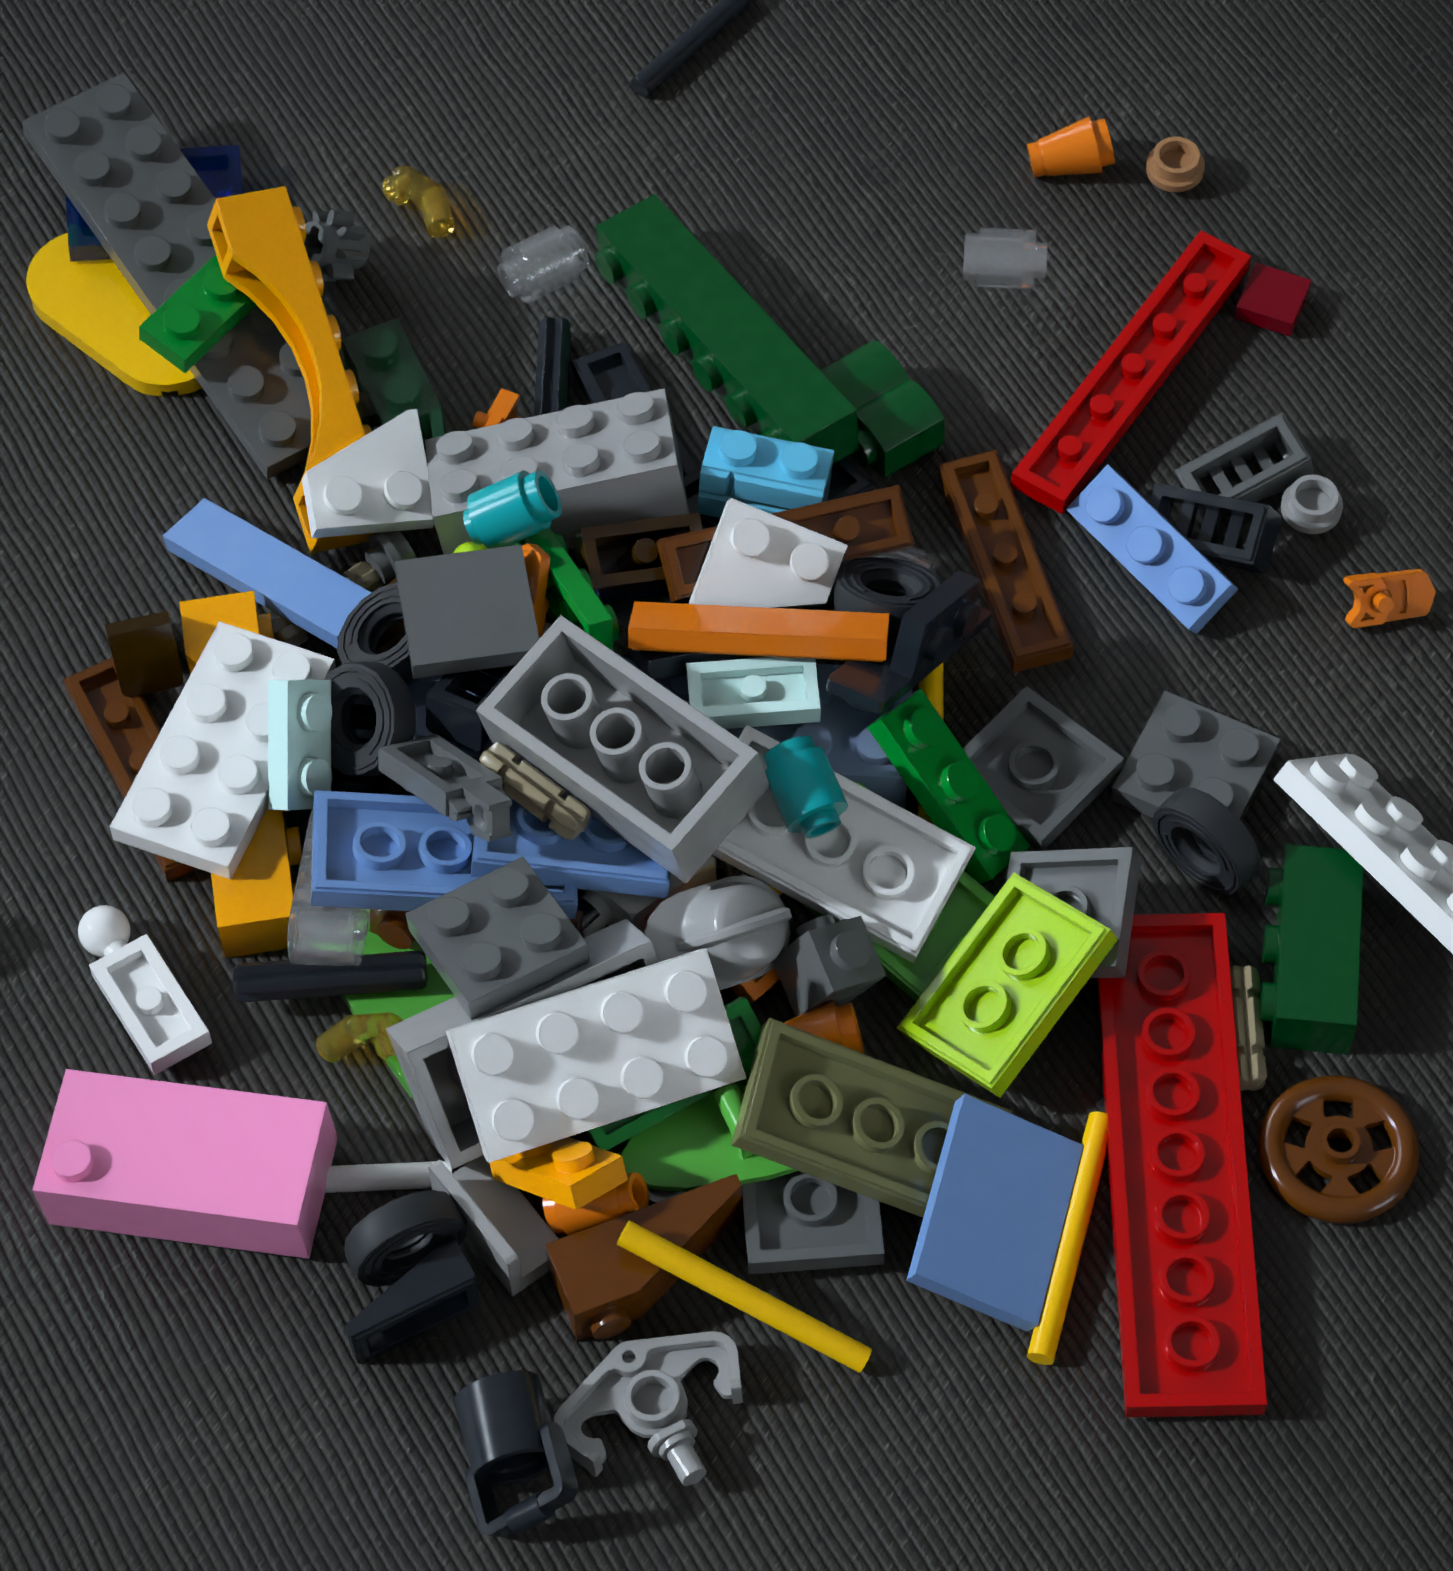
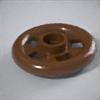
M1329 1075L1314 1077L1295 1084L1273 1102L1266 1112L1259 1130V1160L1271 1188L1285 1203L1296 1211L1323 1222L1339 1224L1357 1223L1385 1213L1395 1206L1408 1192L1418 1170L1419 1144L1410 1117L1391 1095L1376 1085L1358 1078ZM1343 1102L1352 1104L1353 1118L1345 1116L1325 1117L1323 1115V1103ZM1292 1121L1311 1127L1307 1134L1304 1148L1285 1142L1287 1130ZM1383 1125L1390 1137L1392 1147L1375 1151L1373 1150L1372 1139L1366 1129ZM1334 1138L1344 1139L1350 1144L1351 1149L1346 1152H1336L1330 1148L1328 1141ZM1306 1165H1310L1319 1175L1331 1179L1322 1192L1310 1188L1297 1177ZM1367 1167L1371 1168L1381 1182L1372 1189L1359 1194L1349 1180L1362 1174Z

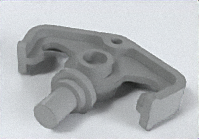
M709 1331L630 1340L617 1345L559 1407L554 1416V1422L559 1424L564 1432L570 1457L587 1469L592 1476L597 1477L603 1470L602 1464L607 1457L601 1439L585 1436L581 1428L584 1421L590 1417L617 1414L632 1433L642 1438H651L647 1445L653 1457L662 1458L666 1461L669 1460L683 1486H689L700 1481L707 1471L693 1448L695 1444L694 1438L698 1430L692 1420L685 1419L687 1416L688 1400L681 1380L698 1363L703 1361L712 1362L719 1369V1373L714 1379V1387L724 1399H732L733 1404L743 1403L739 1357L735 1342L730 1336L722 1332Z

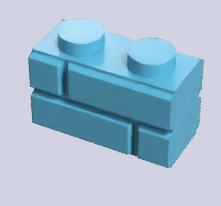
M713 426L700 472L697 512L721 518L726 502L730 498L770 514L825 502L828 499L834 450L811 446L801 442H791L751 434L742 430H731Z

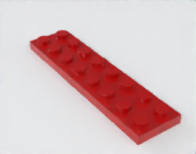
M1225 913L1134 915L1125 977L1096 978L1104 1104L1107 1117L1108 1165L1125 1417L1264 1415L1267 1407Z

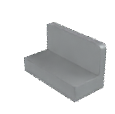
M484 1155L468 1162L454 1173H451L440 1159L428 1167L432 1190L447 1192L454 1200L466 1221L467 1230L465 1238L512 1297L549 1272L545 1244L559 1238L518 1188L493 1179L490 1164L485 1160Z

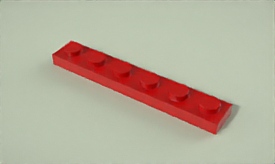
M1200 230L1014 469L1011 477V487L1063 515L1066 508L1080 493L1248 273L1251 255Z

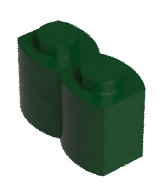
M873 340L820 370L857 409L859 450L852 454L862 466L867 467L870 465L878 474L885 478L944 444L945 418L928 393L908 377L896 357L879 341Z

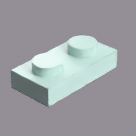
M761 657L686 663L689 705L724 729L745 728L746 725L758 727L820 722L821 708L815 659Z
M268 680V810L313 809L314 791H331V680Z

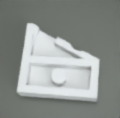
M417 409L403 412L307 470L302 479L312 538L433 528L434 526L428 466Z
M730 498L726 502L688 604L764 608L789 607L791 609L822 607L827 602L848 545Z

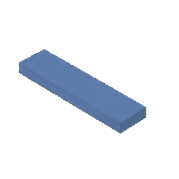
M203 498L162 536L167 550L240 593L254 591L256 602L335 648H338L339 633L347 616L362 599L371 594L370 591L206 498Z

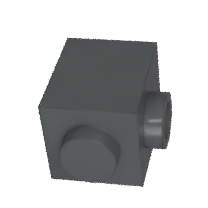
M828 914L802 924L796 929L799 938L784 948L773 961L796 1017L832 1000L835 1001L837 1006L849 1003L886 976L861 916L835 923L833 916Z

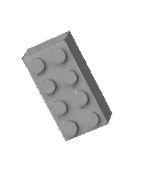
M665 388L649 392H634L621 398L589 405H574L561 411L528 418H513L501 424L468 431H453L440 437L425 440L432 518L444 555L452 554L457 546L463 543L474 542L469 536L463 521V512L467 510L468 496L523 470L530 474L541 470L553 482L561 501L562 512L559 517L551 520L550 529L554 534L560 533L565 542L581 527L690 514L679 445Z
M562 615L476 709L492 744L495 742L505 744L520 756L517 760L519 764L522 760L529 762L566 791L564 794L566 798L568 795L574 796L590 809L591 816L686 884L769 789V781L756 750Z
M627 919L583 938L588 944L589 962L472 1020L457 998L453 997L386 1028L430 1142L452 1169L484 1154L446 1031L658 963L659 961L651 940Z

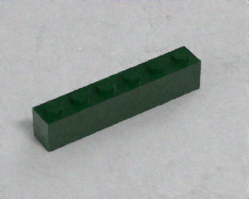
M655 194L595 225L599 251L595 253L594 258L602 277L609 284L617 283L627 294L629 303L638 317L643 320L647 318L651 320L659 329L662 340L669 351L676 356L682 354L692 365L694 374L701 386L708 392L714 390L724 400L730 416L740 428L745 429L748 427L756 435L791 442H801L811 446L834 450L833 464L859 450L857 409Z

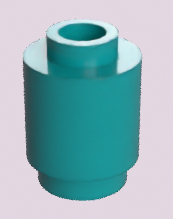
M523 470L471 493L467 498V510L463 512V521L469 536L476 544H484L488 549L507 547L548 529L551 526V520L561 515V501L553 482L546 473L538 470L530 474Z
M805 735L788 739L765 753L763 758L767 765L765 773L769 781V789L788 832H803L805 838H815L834 830L841 824L839 816L846 811L848 803L822 747H815L811 736Z

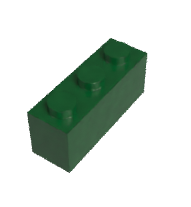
M1285 844L1280 868L1269 867L1265 906L1277 907L1276 925L1266 924L1264 931L1262 963L1274 964L1273 983H1262L1260 1021L1271 1023L1270 1047L1349 1055L1357 1026L1363 866L1345 849Z

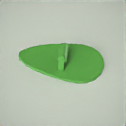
M750 1072L745 1074L746 1079L724 1085L632 1136L621 1153L626 1173H640L646 1182L647 1188L660 1191L688 1192L737 1174L741 1185L770 1180L798 1170L731 1145Z

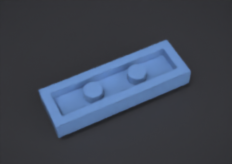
M1108 464L1066 508L1186 628L1195 634L1238 591V588Z

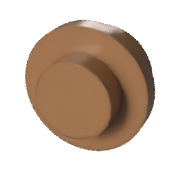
M1174 136L1161 140L1147 157L1146 173L1149 180L1158 188L1168 192L1188 191L1197 186L1204 175L1205 162L1202 154L1195 143L1184 137Z

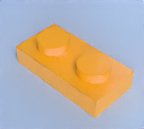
M570 1137L489 1163L494 1180L574 1210L581 1208L628 1180L621 1155Z

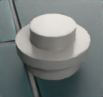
M1314 474L1302 476L1289 485L1283 493L1281 501V513L1285 521L1292 528L1307 534H1319L1332 529L1339 522L1343 510V500L1335 484L1326 477Z

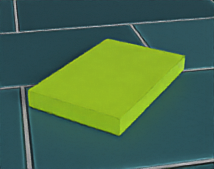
M1013 872L898 1025L897 1029L911 1042L1001 1098L1117 942L1118 938L1108 927Z

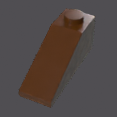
M737 1174L545 1244L548 1270L577 1342L594 1336L596 1339H606L622 1333L629 1328L632 1321L641 1318L679 1279V1277L617 1245V1241L627 1222L630 1220L700 1257L742 1214V1186Z

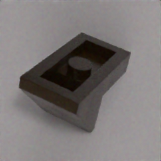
M169 611L105 624L121 692L125 697L175 688L183 684L184 678Z

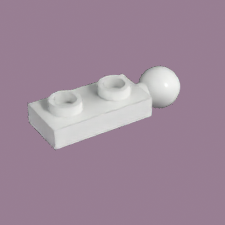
M108 905L96 906L87 911L79 923V940L89 953L102 957L89 964L92 976L153 1074L160 1073L212 1044L208 1029L148 935L145 934L128 943L130 924L123 912Z

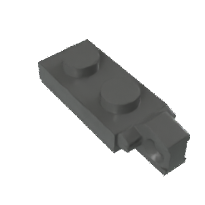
M432 734L378 749L379 771L436 809L440 814L450 817L452 821L466 819L472 834L489 842L512 836V829H510V806H512V799L502 789V777L439 735Z

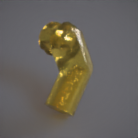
M412 166L393 168L392 175L387 176L382 183V191L388 201H394L395 205L400 206L411 199L419 205L427 233L430 236L443 237L450 234L455 228V222L442 185Z
M393 1012L348 1015L319 1035L316 1042L318 1053L328 1062H338L358 1047L373 1041L376 1053L380 1058L388 1059L392 1055L396 1056L386 1028L403 1021V1019Z

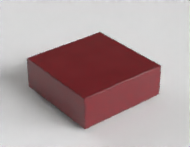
M1255 262L1237 303L1234 319L1291 337L1309 295L1312 280Z

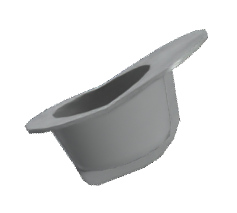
M747 875L732 876L679 892L661 902L648 918L644 935L651 940L659 962L699 949H707L720 991L759 978L775 968L773 961L788 946L790 937L789 920L792 916L790 909L785 908L779 895L764 881Z

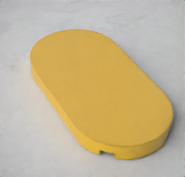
M91 229L76 230L62 234L49 241L35 254L28 267L26 284L33 309L44 323L125 384L140 393L163 397L162 391L172 392L177 390L179 396L202 388L190 369L186 373L182 372L139 339V326L151 314Z

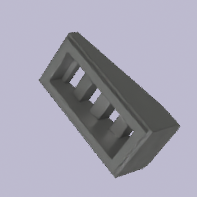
M1281 412L1177 468L1175 473L1183 488L1207 493L1199 479L1211 475L1221 491L1219 495L1258 502L1285 491L1298 478L1314 474V469L1309 454ZM1277 449L1283 460L1274 465L1267 452ZM1252 458L1257 460L1263 470L1254 476L1245 461ZM1233 466L1242 481L1232 487L1222 471ZM1198 509L1200 516L1204 520L1206 510Z

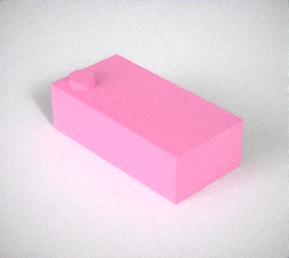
M66 1069L32 1191L48 1224L309 1259L326 1191L327 1175L332 1165L338 1135L327 1102Z

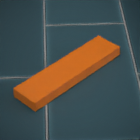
M634 601L628 626V648L643 651L883 662V660L886 661L889 613Z

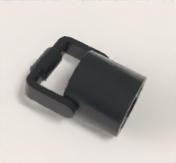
M520 1370L500 1372L472 1382L457 1392L453 1402L471 1466L465 1471V1479L477 1525L481 1533L501 1538L508 1537L514 1533L520 1535L553 1517L555 1510L575 1499L578 1492V1482L566 1438L560 1425L551 1421L539 1375L531 1371ZM549 1470L551 1471L554 1487L545 1492H537L507 1509L505 1514L499 1517L492 1486L499 1487L533 1479Z

